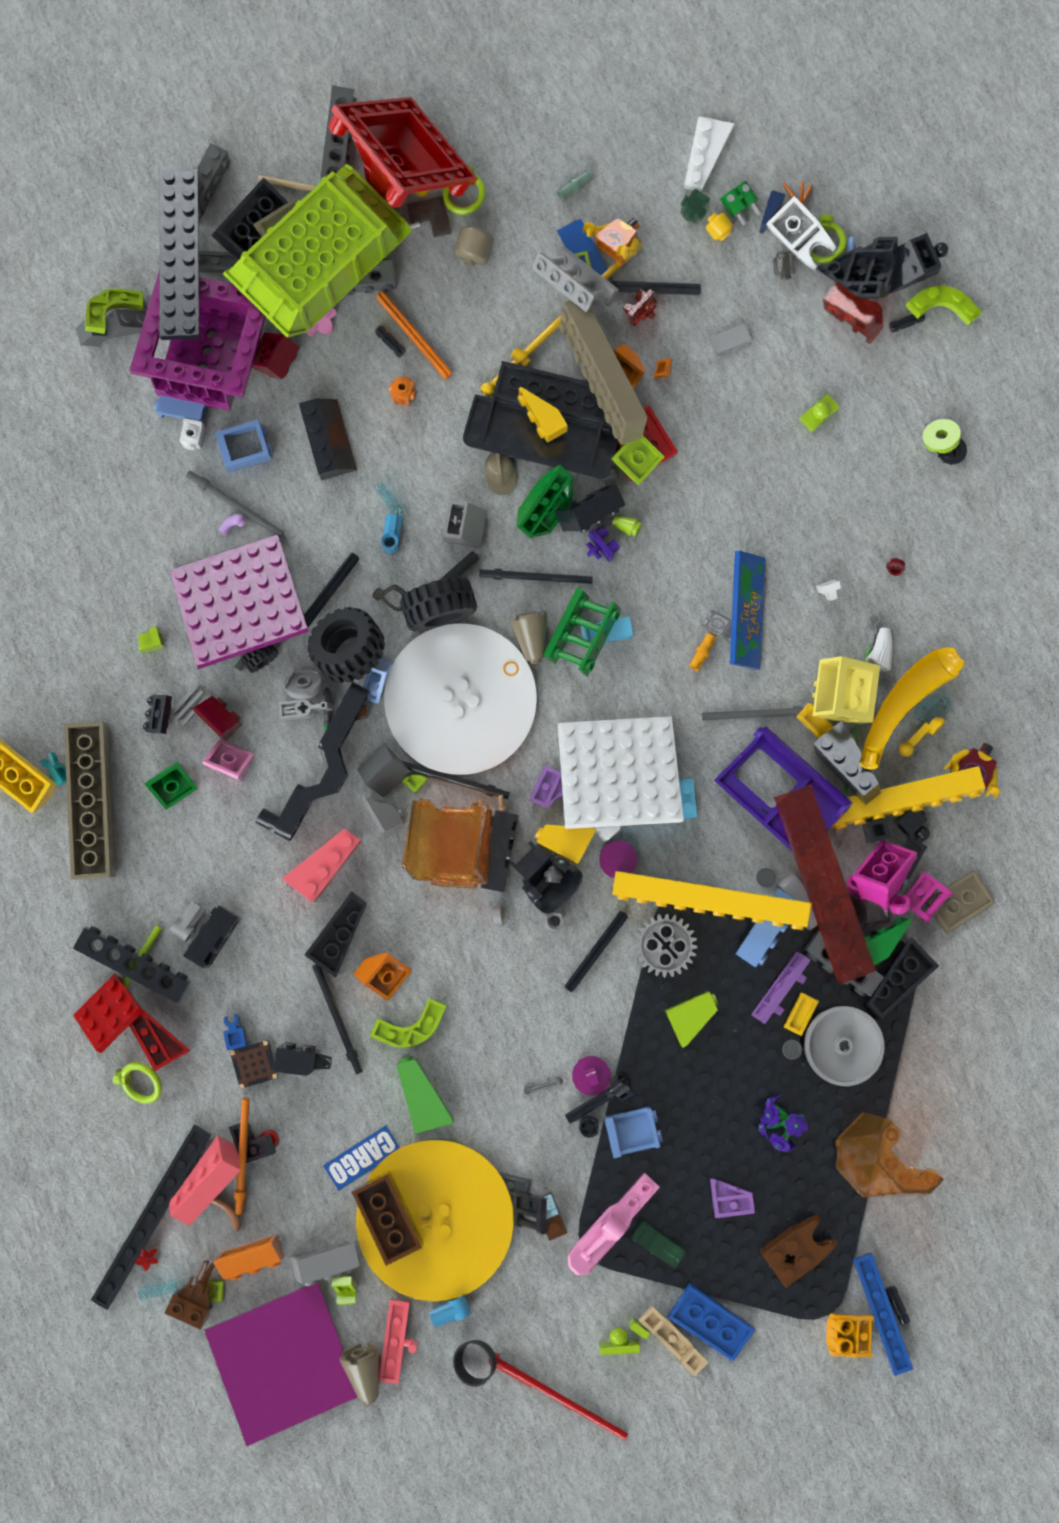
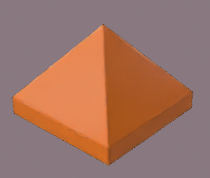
M672 358L657 360L653 378L668 377L672 373Z

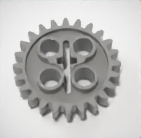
M658 914L656 921L650 917V924L643 922L646 928H638L642 934L635 935L639 942L634 943L635 946H639V949L635 950L634 953H640L641 955L637 958V961L644 960L642 967L648 965L649 973L654 969L655 976L662 972L663 977H666L667 972H669L671 977H674L675 970L678 974H681V967L687 970L688 968L685 963H693L689 957L696 956L692 949L697 948L696 945H692V942L697 940V938H691L690 936L694 931H687L689 924L683 926L682 918L677 922L676 915H673L670 920L668 914H665L664 919ZM664 926H668L671 929V934L668 937H663L661 934V929ZM654 932H656L664 942L669 941L668 947L678 956L677 959H675L667 949H661L663 945L653 935ZM650 939H654L657 943L654 950L647 948L646 944ZM680 940L684 944V949L677 952L674 944ZM663 954H667L670 957V961L666 965L660 962V957Z

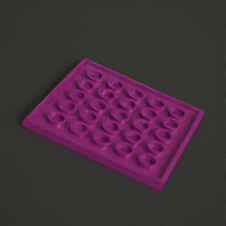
M318 1281L314 1285L304 1286L204 1330L246 1447L357 1398L340 1363L339 1356L342 1357L344 1350Z

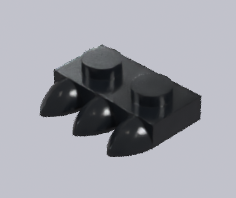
M152 695L147 699L148 705L152 706V708L145 712V716L150 719V721H147L142 726L146 732L153 734L167 733L172 696Z

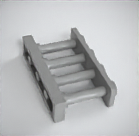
M565 246L560 247L555 259L548 258L542 252L538 253L532 266L535 272L585 312L589 311L593 301L596 299L605 306H611L619 290Z

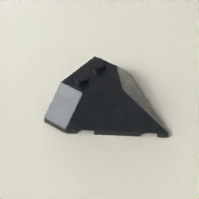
M878 237L872 240V244L863 248L859 246L834 258V262L826 266L821 264L816 269L860 299L888 297L897 269L898 237Z

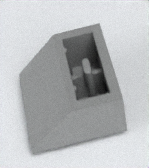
M449 499L442 536L443 541L481 548L487 510L468 502Z

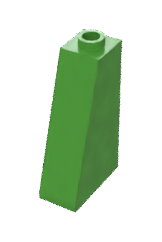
M411 1056L401 1058L400 1063H397L396 1066L415 1134L452 1124L454 1122L453 1116L417 1058L412 1059Z

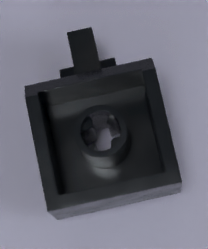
M285 1042L276 1048L273 1072L308 1076L315 1070L331 1069L333 1057L321 1054L315 1045L305 1044L302 1047H296L297 1043Z

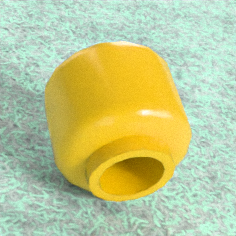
M715 212L707 219L709 223L706 225V230L713 240L723 241L732 233L733 223L725 213L718 215Z

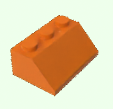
M276 1234L221 1252L214 1259V1264L224 1280L230 1278L233 1281L241 1278L244 1273L249 1272L251 1275L260 1272L262 1267L268 1266V1268H273L280 1265L284 1255L278 1235Z

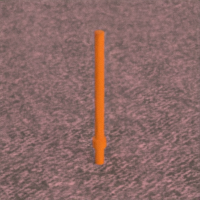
M242 1098L238 1157L241 1171L237 1174V1189L234 1191V1199L236 1200L235 1214L237 1215L243 1214L247 1191L245 1189L250 1098Z

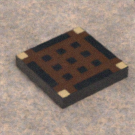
M268 1040L229 1051L240 1089L278 1078V1073L273 1072L274 1059Z

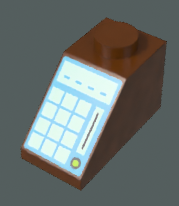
M552 1192L541 1196L547 1198L546 1223L549 1228L546 1235L548 1240L551 1241L567 1234V1228Z

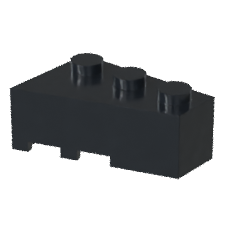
M606 485L586 495V498L578 503L576 501L571 502V507L567 509L559 508L554 512L563 531H580V533H584L591 529V525L605 521L606 516L619 513L620 508L625 506V503L617 485Z
M223 906L212 909L208 916L210 917L209 920L201 926L198 935L183 955L201 968L211 967L241 920V917Z

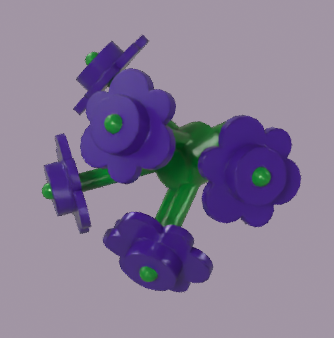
M779 1094L777 1097L772 1096L765 1103L767 1107L764 1111V1118L761 1117L762 1123L758 1124V1130L761 1132V1135H765L769 1139V1129L784 1126L786 1129L784 1134L778 1136L772 1133L770 1141L773 1147L779 1151H793L796 1145L789 1140V1137L794 1134L800 1137L802 1132L807 1131L808 1125L805 1123V1117L803 1114L797 1115L795 1113L788 1115L776 1104L781 1095Z

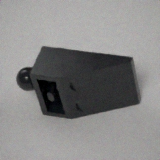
M925 233L898 246L897 269L888 295L937 275L942 267L939 258H943L948 254V245L944 242H939L933 247L928 234Z

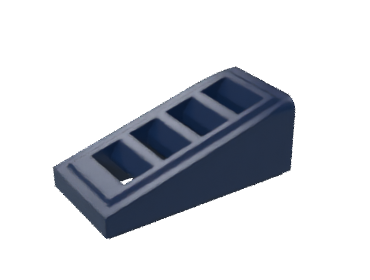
M771 191L760 226V233H764L768 228L767 223L776 215L783 204L785 194Z

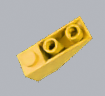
M519 388L518 400L522 406H526L529 411L527 415L532 423L535 421L538 426L537 432L541 438H545L549 442L567 432L568 425L557 408L526 389Z

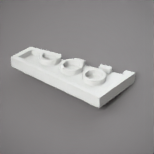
M698 117L684 189L702 192L735 123Z

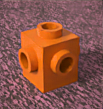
M396 376L395 382L392 381L390 384L389 392L392 401L398 405L410 407L411 401H414L417 395L413 380L402 376V378Z

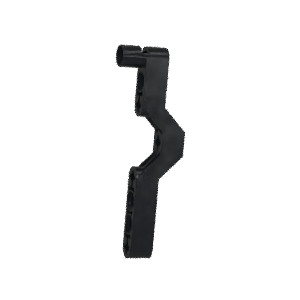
M352 682L318 745V748L324 751L328 768L320 783L310 787L298 784L280 817L263 808L256 819L258 825L269 831L272 828L275 829L274 833L290 842L313 800L340 792L348 777L341 748L370 695V690Z

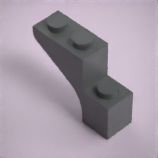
M114 309L105 317V334L85 331L84 320L76 327L80 345L97 347L100 343L110 338L141 333L146 312Z

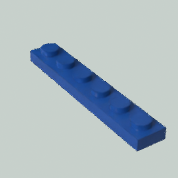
M870 1252L853 1258V1263L870 1311L874 1316V1322L893 1375L897 1376L913 1370L873 1254Z

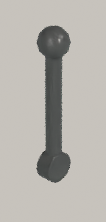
M558 1077L555 1081L533 1087L526 1086L523 1091L525 1094H530L531 1091L555 1084L561 1085L563 1079Z

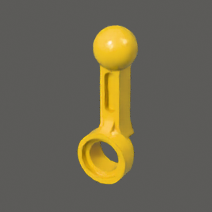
M936 716L930 724L925 722L908 742H903L899 745L898 751L903 757L911 756L914 752V747L926 734L935 735L946 721L942 717Z

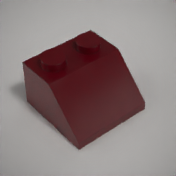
M264 332L259 341L252 368L272 378L283 380L289 372L292 361L296 359L300 347L284 334Z
M211 696L196 705L192 710L219 737L227 741L242 726L239 722L241 718L233 710L229 712L225 708L227 704L220 697L216 699L214 696Z

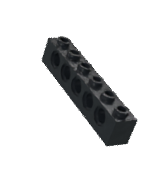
M94 926L90 928L85 927L72 949L175 1003L181 1001L191 983L187 979L188 976L180 971L177 973L171 971L169 965L160 962V964L154 962V958L148 954L143 953V955L135 952L136 948L133 946L119 944V939L108 935V937L102 935V931ZM96 940H100L103 943V948L100 951L94 947ZM113 949L120 951V958L118 960L114 959L111 955ZM131 958H135L138 962V966L135 969L129 966ZM148 967H152L155 970L153 978L148 977L146 974ZM165 976L172 978L173 983L171 987L164 985L163 979Z

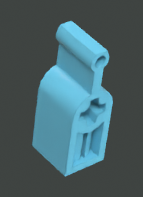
M630 617L619 618L615 621L605 642L632 638L633 632ZM581 626L582 638L592 642L596 631Z

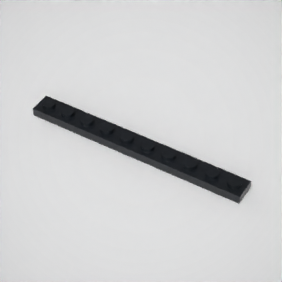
M196 1124L193 1125L90 1301L105 1310L110 1308L135 1266V1261L140 1257L142 1249H145L169 1208L170 1200L182 1186L212 1135L211 1133Z

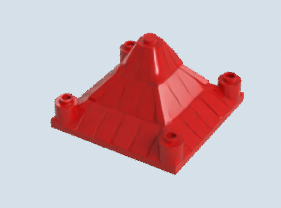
M412 97L334 104L331 110L333 116L328 124L331 133L335 136H344L347 130L351 133L352 139L364 162L366 182L384 200L387 199L388 204L392 207H401L411 193L448 187L449 192L453 196H463L468 187L475 184L478 180Z

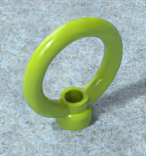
M467 165V166L471 169V171L474 173V172H475L474 167ZM475 174L478 178L476 181L479 190L478 197L473 204L467 207H459L453 204L448 187L443 189L444 204L451 212L466 215L473 213L483 204L486 196V187L478 175Z
M823 214L820 215L819 222L825 231L833 230L838 235L839 246L832 255L825 257L818 256L811 251L810 257L817 264L834 262L833 259L842 255L847 245L846 234L834 222V216Z
M131 1062L125 1065L123 1069H117L114 1073L113 1083L122 1085L126 1094L137 1102L150 1104L157 1101L162 1094L160 1077L150 1066L144 1063ZM139 1070L150 1077L154 1084L152 1095H141L131 1087L130 1071Z

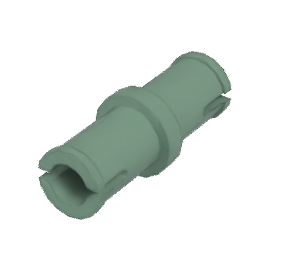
M585 170L576 178L569 179L567 184L556 190L560 200H564L574 192H579L581 187L593 180L592 175L588 170Z

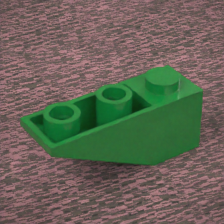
M900 917L893 921V926L889 928L884 926L876 931L877 934L870 937L868 935L859 940L860 944L856 947L869 967L889 958L912 919Z

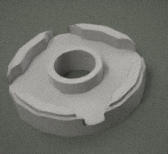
M301 669L296 674L293 672L286 678L284 683L287 694L295 699L312 698L322 690L324 685L320 673L312 669Z

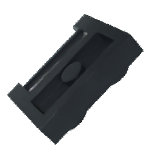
M521 1190L514 1191L513 1224L517 1227L524 1226L536 1230L537 1233L545 1235L549 1228L546 1223L547 1198ZM523 1214L536 1218V1222L526 1219Z

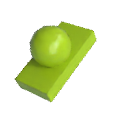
M827 393L805 412L799 420L812 433L832 416L840 406Z
M619 1327L614 1328L609 1334L610 1342H599L600 1355L639 1353V1341H628L629 1337L626 1330Z

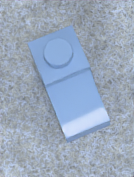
M383 658L378 660L379 664L371 669V673L368 675L366 673L363 686L371 691L367 700L377 704L381 701L392 666V661Z

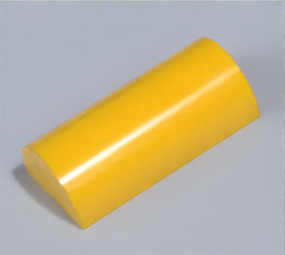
M0 739V788L29 812L34 813L51 798L57 785L52 779Z

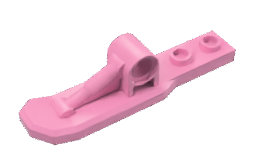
M644 1172L621 1200L609 1206L568 1253V1267L576 1275L589 1274L630 1227L632 1218L660 1188L659 1185Z

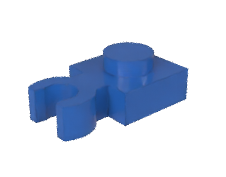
M234 1014L235 1020L233 1023L228 1021V1016L223 1018L224 1024L229 1029L223 1031L227 1050L247 1046L244 1026L238 1028L237 1025L240 1020L238 1014Z

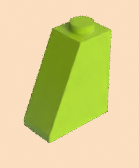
M707 991L665 1010L681 1047L687 1046L717 1012L716 1005H718V1001L714 994H710Z

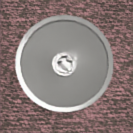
M837 1006L821 1012L811 1022L806 1032L804 1049L809 1065L818 1076L835 1085L852 1086L866 1081L877 1071L884 1055V1039L878 1024L870 1015L857 1008Z

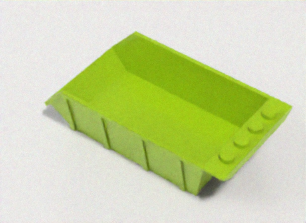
M345 164L336 174L332 171L327 177L324 176L320 183L301 201L298 200L294 208L274 227H270L257 243L247 252L244 251L237 263L224 271L223 275L288 338L308 332L413 230L351 166Z

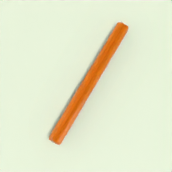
M384 291L379 292L376 295L377 300L444 379L447 380L451 377L452 371L412 323Z

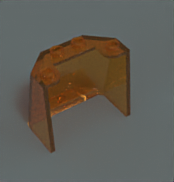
M429 799L413 800L402 868L412 879L431 881V885L437 887L474 889L477 887V884H487L492 809L488 803L475 801V803L471 804L470 808L454 809L449 806L436 808Z
M863 1112L836 1139V1169L863 1198L931 1194L944 1181V1178L934 1169H926L924 1171L914 1167L908 1169L894 1154L891 1148L898 1142L900 1130L890 1119Z

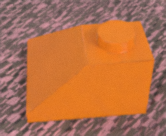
M623 343L614 350V353L634 390L646 371L639 355Z
M386 952L364 959L353 975L366 987L389 1001L412 970Z

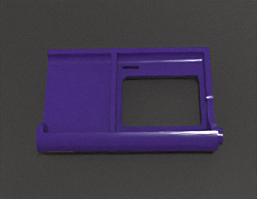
M767 726L764 728L759 727L754 733V740L714 781L798 858H801L849 810L853 802ZM757 750H762L797 781V785L773 808L769 807L735 776V772Z

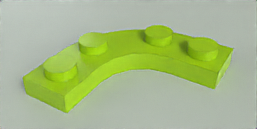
M942 285L923 289L905 305L917 319L935 306L950 308L967 326L983 313L961 290Z
M113 288L103 290L101 294L95 297L92 296L86 306L85 331L105 334V315L112 309L125 308L142 311L143 292Z
M429 998L419 1020L408 1027L395 1026L377 1018L370 1037L394 1047L405 1048L418 1045L434 1033L447 1005Z

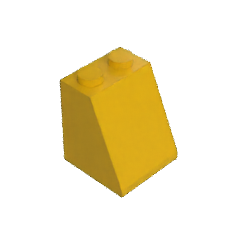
M545 825L544 828H539L535 839H537L536 844L552 853L556 852L573 864L578 865L596 829L592 827L565 829V826Z

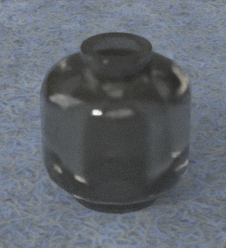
M791 251L776 253L777 256L773 258L774 275L781 277V280L792 279V275L796 274L798 270L796 255L791 254Z

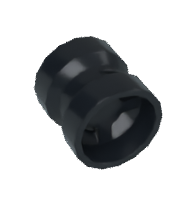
M585 1116L579 1122V1129L584 1137L593 1138L599 1132V1125L594 1117Z

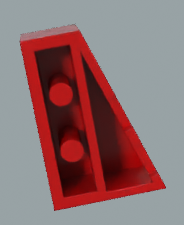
M145 1010L129 1025L154 1071L162 1069L191 1051Z

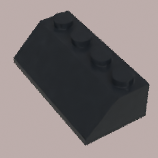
M316 398L299 403L321 481L357 471L338 400Z

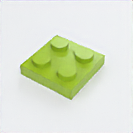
M642 435V439L624 444L611 459L637 485H640L661 462L664 456Z

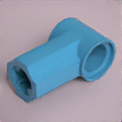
M397 514L386 515L384 533L381 539L384 552L390 555L397 553L399 550L403 517ZM392 540L395 542L392 547L386 546L388 541Z
M464 1294L429 1310L435 1328L454 1319H463L472 1313Z

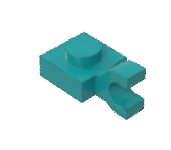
M55 752L48 754L50 763L47 759L39 761L43 767L49 768L47 771L57 786L67 784L66 767L64 764L60 765Z

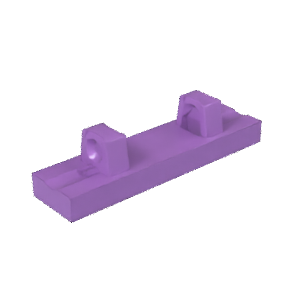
M796 952L751 1015L764 1024L773 1012L780 1016L784 1009L779 1004L796 981L801 984L805 982L807 978L802 972L811 960Z

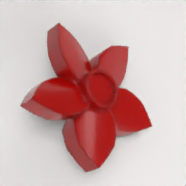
M142 1249V1256L137 1258L135 1263L142 1265L143 1269L147 1271L150 1268V1263H159L154 1257L157 1249H152L149 1253L146 1249Z

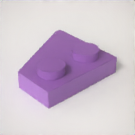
M545 765L529 801L547 809L562 797L563 793L561 772Z
M710 1178L715 1218L755 1213L752 1192Z

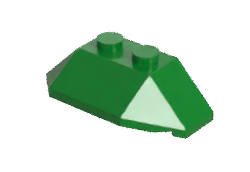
M558 465L537 481L518 509L516 527L528 538L550 534L559 522L554 511L559 508L567 509L571 505L573 476L561 465Z

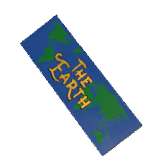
M735 551L730 665L760 670L765 557L744 551Z

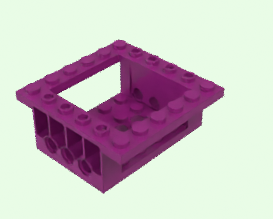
M159 269L130 366V373L150 378L157 396L171 397L231 411L234 396L244 398L266 316L233 284L199 277L200 339L170 340L165 360L155 358L154 355L160 338ZM211 331L217 333V335L213 338H209L207 336L208 333ZM205 348L212 349L210 354L202 353ZM200 365H207L208 367H207V368H202V367H199V366H200Z

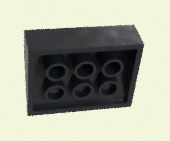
M263 177L211 236L227 251L240 259L244 251L247 252L262 238L254 224L287 204L288 201Z

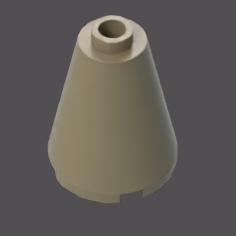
M541 611L542 615H540V612L515 615V620L514 617H509L524 657L531 664L542 662L541 658H545L543 654L546 647V611Z
M367 1343L368 1346L366 1347L357 1344L344 1350L342 1357L339 1356V1359L359 1401L364 1404H372L379 1396V1347L375 1343Z

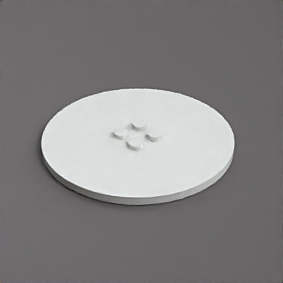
M464 623L437 627L424 632L412 640L395 659L388 675L384 692L386 718L398 744L411 758L421 765L451 775H470L484 772L498 766L512 756L522 745L531 729L537 703L533 674L521 652L499 633L482 626ZM508 661H513L518 665V672L514 676H507L503 671V666ZM507 664L505 671L508 674H514L516 672L515 664Z

